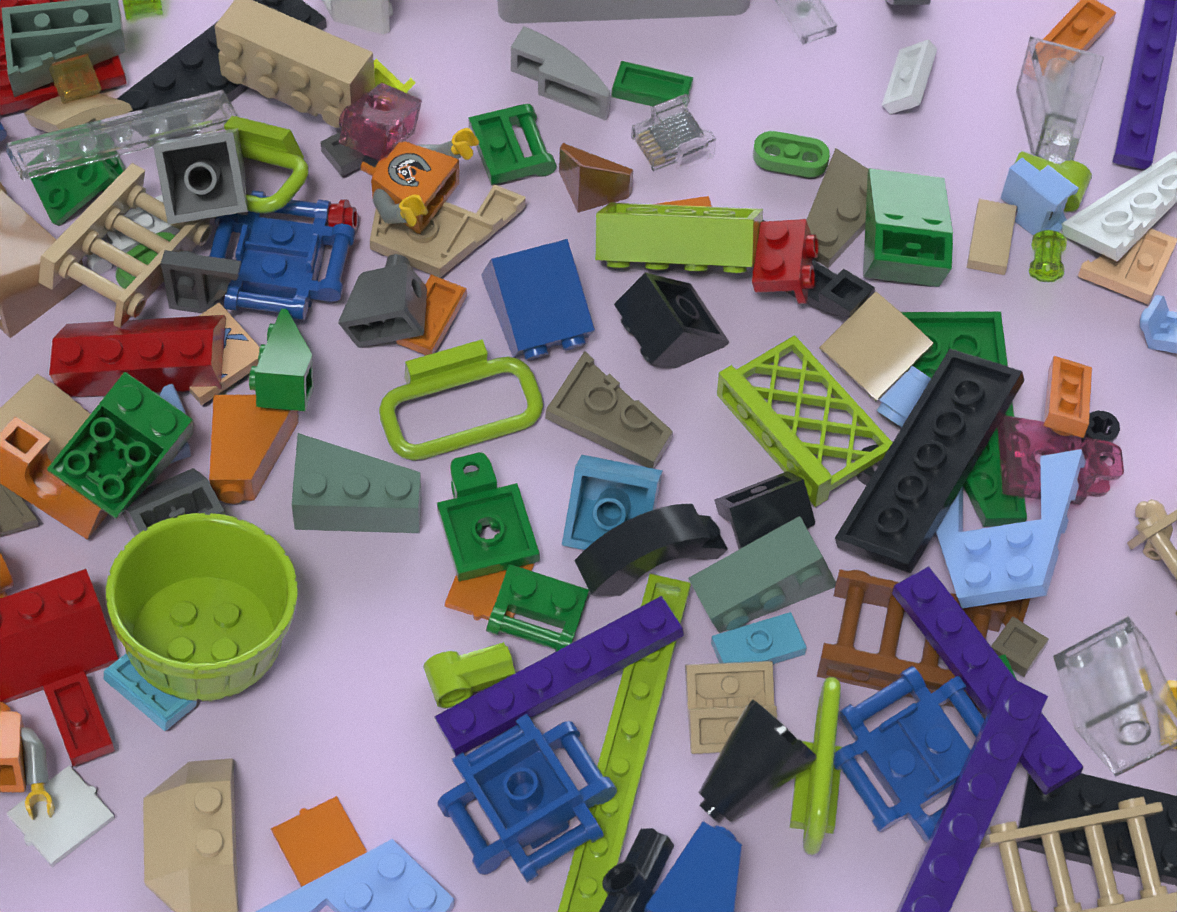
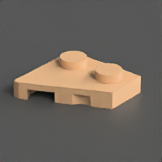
M1150 228L1118 261L1105 255H1101L1092 262L1089 260L1085 261L1080 268L1078 277L1149 305L1175 249L1177 238Z

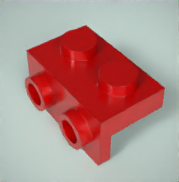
M807 219L760 222L752 277L755 293L794 290L798 304L807 303L808 289H813L815 285L812 258H817L819 253L817 235H811Z

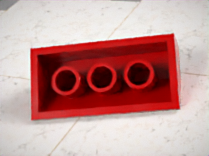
M225 315L128 320L121 328L113 325L114 321L66 324L52 339L49 375L55 386L70 397L105 396L124 372L155 393L161 392L164 386L170 384L175 386L176 391H190L189 387L217 386L218 389H222L221 376L226 325Z
M87 569L0 598V702L6 704L44 690V685L85 671L86 675L109 667L118 660Z

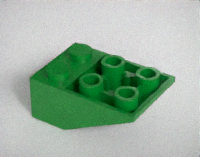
M869 168L867 175L863 277L940 287L952 270L953 229L945 178Z
M124 372L50 464L47 471L117 519L169 466L194 434L193 419Z

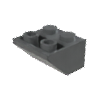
M192 468L146 488L122 514L135 537L143 530H148V527L172 517L177 518V516L191 513L225 515V511L208 479L195 468Z

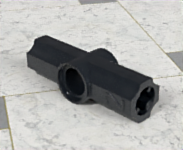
M654 828L640 829L625 861L611 868L603 878L602 886L607 893V897L599 912L645 911L646 905L655 893L653 889L674 848V844L668 835L661 834Z

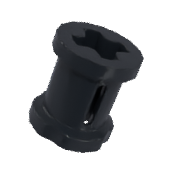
M1097 410L1089 413L1088 428L1084 438L1078 437L1076 446L1077 450L1082 449L1085 460L1099 463L1110 457L1113 441L1117 439L1120 432V423L1117 418L1106 411Z

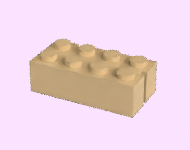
M234 0L215 25L217 47L220 49L218 55L221 75L235 84H243L258 91L264 97L277 99L292 106L298 112L308 113L315 117L321 114L323 120L330 126L340 127L352 133L376 102L373 52L253 0Z

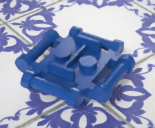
M253 190L251 193L252 196L260 198L270 197L266 196V193ZM318 199L317 203L291 200L283 208L272 212L315 218L313 224L264 218L263 213L248 211V215L236 213L215 217L214 223L217 229L209 257L225 259L232 232L240 233L235 255L236 260L241 261L242 265L238 279L236 281L231 280L228 284L224 298V308L238 311L239 307L278 313L281 309H287L292 319L305 320L308 307L311 308L313 299L330 302L340 300L343 285L340 281L348 247L354 243L355 229L347 224H336L333 227L328 226V212L331 201ZM326 245H331L333 247L325 279L318 281Z
M910 666L900 673L901 678L855 707L850 704L839 711L842 722L855 742L844 746L834 753L833 765L836 770L842 769L874 816L872 823L879 833L902 819H909L922 839L928 843L944 807L930 816L923 809L953 790L971 751L941 706L951 701L976 738L985 719L964 691L967 686L960 676L954 677L938 690L930 693L920 673L915 667ZM908 693H911L917 703L911 704L887 719L871 732L868 731L863 721ZM862 756L895 806L890 808L887 806L856 759Z
M525 714L515 720L517 725L466 756L462 752L451 759L464 782L443 794L439 798L437 805L443 815L450 817L474 856L472 863L479 874L485 875L493 872L500 866L503 860L511 856L521 875L528 883L538 877L537 871L586 841L591 840L593 843L604 836L588 808L611 800L615 796L617 788L609 777L602 775L579 740L580 732L572 721L563 722L542 734L538 727H535L530 717ZM558 748L565 749L588 784L586 787L578 791L553 751ZM476 799L500 838L490 845L486 843L465 808L467 803ZM575 816L577 817L578 821L580 822V825L561 835L557 839L538 849L529 856L526 855V853L523 850L524 847L528 846L529 844L532 847V849L539 847L540 845L559 835L563 831L567 830L569 828V824L567 821L574 818Z

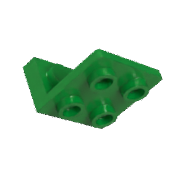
M84 124L65 138H60L29 164L26 171L51 222L60 226L100 191L104 192L126 168L110 137L92 126Z

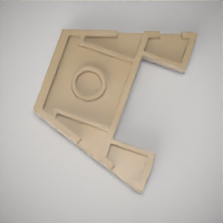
M390 143L388 146L387 157L396 147L395 144ZM494 184L477 213L445 202L421 234L416 233L404 223H385L376 209L370 235V249L388 257L393 254L402 255L410 261V266L441 278L523 211L526 197Z

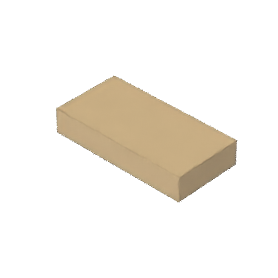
M984 199L978 200L966 268L1005 275L1017 206Z

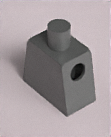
M399 254L390 255L384 268L365 271L358 276L338 324L358 348L421 336L424 334L426 286L412 269L410 261L406 257Z

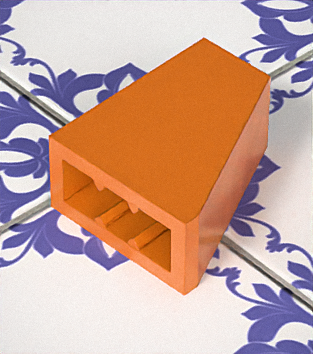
M256 394L214 395L209 482L219 501L236 504L256 499L299 423L298 411L256 407Z

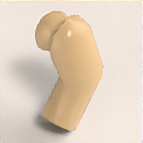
M1153 499L1148 502L1141 501L1135 508V516L1140 523L1157 513L1160 519L1167 516L1163 504ZM1172 525L1163 529L1169 540L1173 533ZM1148 539L1143 550L1144 555L1152 560H1161L1162 558Z

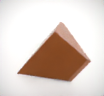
M562 143L559 152V173L577 213L630 197L632 193L633 169Z

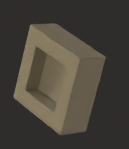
M1012 617L991 647L998 656L1006 654L1012 670L1025 677L1046 648L1049 638Z

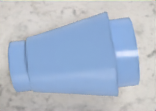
M911 366L908 372L879 399L882 403L876 411L902 427L931 378Z

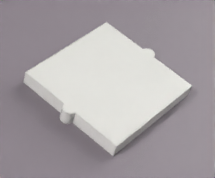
M70 765L50 779L49 783L44 784L45 791L51 796L55 807L51 818L48 816L47 803L44 801L37 802L34 805V820L28 815L25 799L7 812L10 820L24 834L26 845H33L51 867L115 819L110 810L96 796V788L94 786L88 787Z

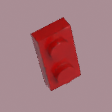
M85 671L43 686L73 767L115 751Z

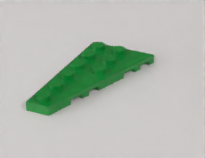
M1001 311L901 312L934 343L913 365V367L928 377H933L949 349L1008 366ZM1013 402L963 484L983 527L1021 523L1027 520Z

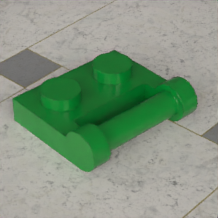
M521 104L468 117L469 128L479 140V144L476 147L491 185L534 174L540 177L548 176L557 168L553 155L547 152L535 123L537 115L531 104ZM513 125L522 128L532 156L524 158L512 128Z
M509 564L491 612L486 632L495 635L503 632L558 651L572 643L589 589ZM509 611L562 628L563 630L562 633H558L506 616L505 614Z

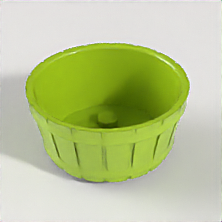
M191 513L177 516V518L172 517L148 527V530H143L133 537L124 546V550L120 551L111 566L110 575H108L106 583V604L114 631L124 645L126 654L138 674L161 692L197 701V699L213 701L223 699L225 696L230 697L246 690L249 686L260 680L278 657L283 638L293 620L298 589L297 581H295V570L281 545L269 534L266 535L264 530L242 519L241 521L237 520L236 517L210 513V515Z

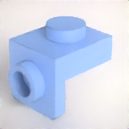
M1155 295L1149 307L1142 312L1140 328L1144 332L1149 349L1177 353V312L1169 311L1165 296Z

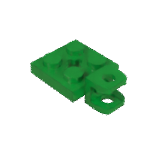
M482 452L454 458L450 466L453 499L437 502V512L458 582L507 570L509 564L520 567L540 562V553L518 484L515 483L497 488V480L489 458ZM473 465L478 468L476 471L464 473V469L467 466ZM489 525L491 530H499V533L492 539H485L479 536L482 533V526Z

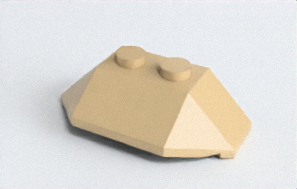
M233 758L191 761L143 798L144 883L173 912H239Z

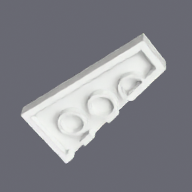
M1172 152L1063 222V235L1118 261L1177 202V153Z

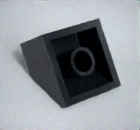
M645 272L614 303V306L622 316V325L629 333L634 335L641 346V355L652 365L678 368L724 348L729 343V340L691 283Z

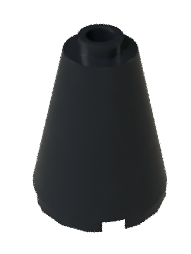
M752 699L746 705L698 792L704 798L699 806L718 823L724 817L733 822L812 766L816 761V755L770 712Z

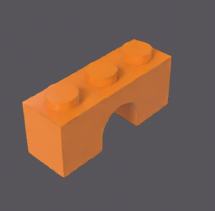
M15 416L0 432V484L85 539H88L107 517L108 513L47 471V468L52 463L47 454V447L51 439Z

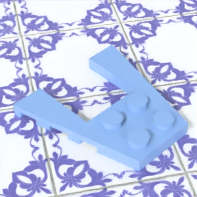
M1082 449L1040 456L1041 519L963 532L962 486L936 530L962 608L1047 596L1059 555L1057 547L1059 539L1067 528L1069 521L1067 512L1071 500H1075L1079 487L1077 478L1080 468H1084L1086 463Z
M391 839L256 912H319L326 905L334 912H451L454 907V898Z

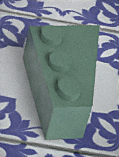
M69 0L1 8L8 77L14 98L126 52L118 0Z
M300 433L297 434L291 504L295 530L420 533L422 499L420 472Z
M800 516L688 578L719 633L739 628L749 621L835 588L836 581Z

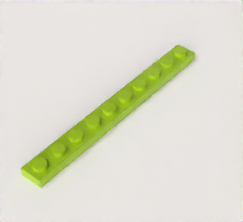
M650 573L641 606L662 596L681 624L691 583ZM677 640L628 665L623 670L597 765L602 775L611 779L617 788V792L608 802L600 805L595 804L588 808L604 836L593 843L591 840H588L575 848L558 912H599L607 897L602 881L606 873L619 863Z

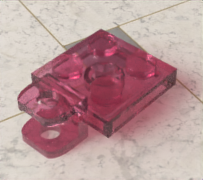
M1004 415L998 425L1003 494L1041 500V465L1035 460L1037 454L1044 456L1082 449L1086 463L1084 468H1080L1077 478L1079 487L1075 500L1070 502V504L1081 505L1087 496L1100 497L1106 495L1110 490L1109 480H1117L1124 473L1122 449L1114 443L1086 438L1082 443L1081 437L1057 434L1051 428L1045 427L1044 421ZM1100 455L1108 456L1112 461V465L1108 466L1100 459Z

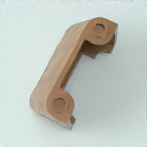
M0 183V329L9 338H12L83 284L71 277L69 279L63 278L52 290L39 283L41 255L56 239L13 201ZM82 259L79 261L81 265H83Z

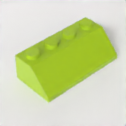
M609 203L596 213L595 260L606 261V266L615 268L629 267L630 262H645V268L667 269L669 268V263L684 264V270L705 271L708 270V265L723 266L724 272H747V267H753L755 263L760 222H763V209Z

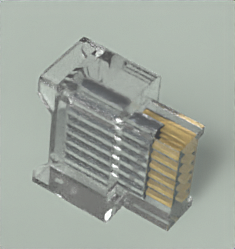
M687 94L653 106L650 119L632 125L631 138L633 141H636L650 163L653 172L671 164H675L679 171H683L714 158L716 138L711 131L701 129L688 110L690 98Z

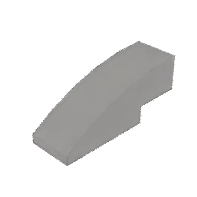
M523 26L511 46L510 71L538 81V95L606 121L609 116L610 90L599 76L584 61L564 46L541 33Z

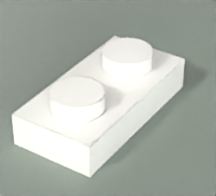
M929 39L899 50L882 102V106L890 114L912 109L920 105L937 52V48Z

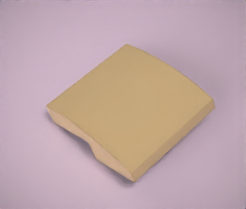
M77 92L47 100L26 111L24 114L31 126L65 138L84 124L102 131L132 111V108L127 102L98 92Z
M875 292L819 349L877 402L934 343L879 293Z
M36 374L0 407V432L16 416L51 439L47 447V454L50 461L53 462L90 416V413L53 383Z
M772 661L685 664L688 727L692 754L721 752L746 705L752 699L777 719V706L774 705Z

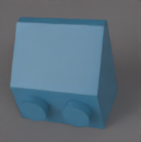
M581 455L575 466L562 546L585 550L614 527L640 514L656 509L663 470Z

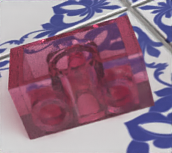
M380 83L371 91L365 92L352 105L344 108L339 118V127L342 128L339 143L380 161L399 142L407 140L415 133L422 100L389 85Z

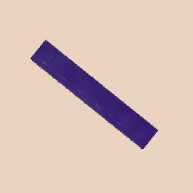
M1144 0L1112 163L1144 170L1152 165L1177 36V0Z
M928 566L895 584L892 594L955 677L960 676L967 686L966 692L986 717L1004 677L1009 676L1015 680L1016 678ZM1041 712L1019 762L1041 791L1047 795L1079 776L1084 767Z
M660 596L434 716L436 723L454 755L457 756L462 752L466 753L517 725L515 720L525 714L531 718L683 637V628L663 597Z
M1009 676L1004 677L896 912H950L1048 698L1047 695Z

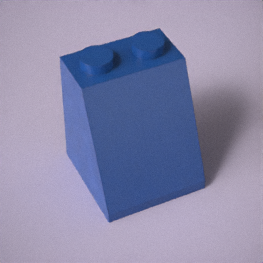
M568 239L492 258L482 272L483 283L513 358L524 355L526 361L537 359L548 354L547 348L562 345L563 350L574 349L585 345V338H588L595 331Z
M702 821L646 905L644 912H734L742 844L726 828L717 825L712 827Z

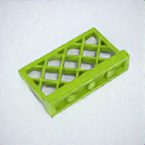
M795 335L740 368L735 369L730 365L718 374L717 396L784 472L789 471L804 479L809 500L814 507L828 500L830 491L882 460L893 443ZM793 351L803 362L802 369L778 366L779 359ZM754 373L772 375L770 389L752 386L746 378ZM776 376L799 379L798 393L774 389ZM804 380L822 383L827 388V397L803 394ZM772 399L796 403L795 415L777 414L771 407ZM801 404L825 407L823 420L799 417ZM829 408L846 410L853 417L852 425L827 421ZM797 427L821 431L820 444L802 442L796 436ZM826 432L850 435L848 449L824 445ZM854 437L872 438L879 447L871 452L853 450ZM822 455L847 459L846 467L831 475L821 464Z

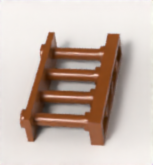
M839 569L833 596L846 599L838 640L836 644L824 643L816 677L824 679L835 677L842 683L880 691L901 678L900 673L913 666L922 676L930 693H933L955 676L950 670L942 669L938 666L939 655L926 638L921 662L915 663L896 657L903 615L906 612L892 594L894 585L899 582L870 576L867 572L861 570L846 571ZM950 593L961 607L957 594ZM862 603L887 608L879 653L876 654L854 648ZM995 603L962 608V610L986 639L988 630L999 632L1007 605ZM966 692V694H967L968 697L971 699V701L973 702V704L976 706V708L978 709V711H979L980 713H982V711L979 709V707L975 704V702L972 700V698H971V697L969 696V694ZM911 693L905 695L906 697L913 698ZM951 701L944 704L947 706L954 707Z

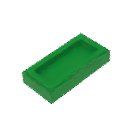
M621 61L612 86L611 97L684 114L694 77Z

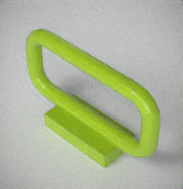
M232 115L224 124L225 130L238 129L243 157L293 170L282 187L272 196L260 198L247 194L248 211L264 214L275 212L288 204L304 185L308 178L309 167L303 159L304 156L290 129Z
M483 339L405 361L404 378L406 384L389 391L382 399L379 407L380 421L387 441L392 450L400 457L414 461L427 459L524 430L535 424L543 410L542 395L533 372L526 363L510 356L498 357L487 361L488 353ZM501 373H512L518 378L527 400V408L523 413L420 444H411L404 439L395 415L396 407L400 403Z
M828 677L823 682L816 714L813 743L802 741L816 755V761L812 766L797 775L794 781L789 828L804 830L803 848L809 855H815L820 851L825 833L833 834L836 823L841 769L836 770L833 763L834 753L843 747L835 746L841 684L835 677Z

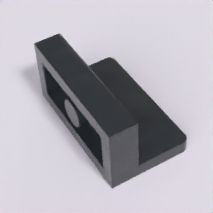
M789 471L714 500L718 515L731 522L738 549L745 547L799 516L806 528L815 525V518L804 479Z

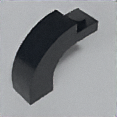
M676 504L645 512L621 523L594 541L574 561L591 595L621 596L642 575L663 563L679 558L718 559L728 548L720 535L718 525L712 520L711 516L698 515L693 504Z

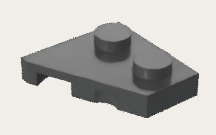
M164 250L161 267L169 309L204 313L216 304V300L224 296L231 280L236 281L238 279L242 265L241 261L196 255L189 251L175 252Z

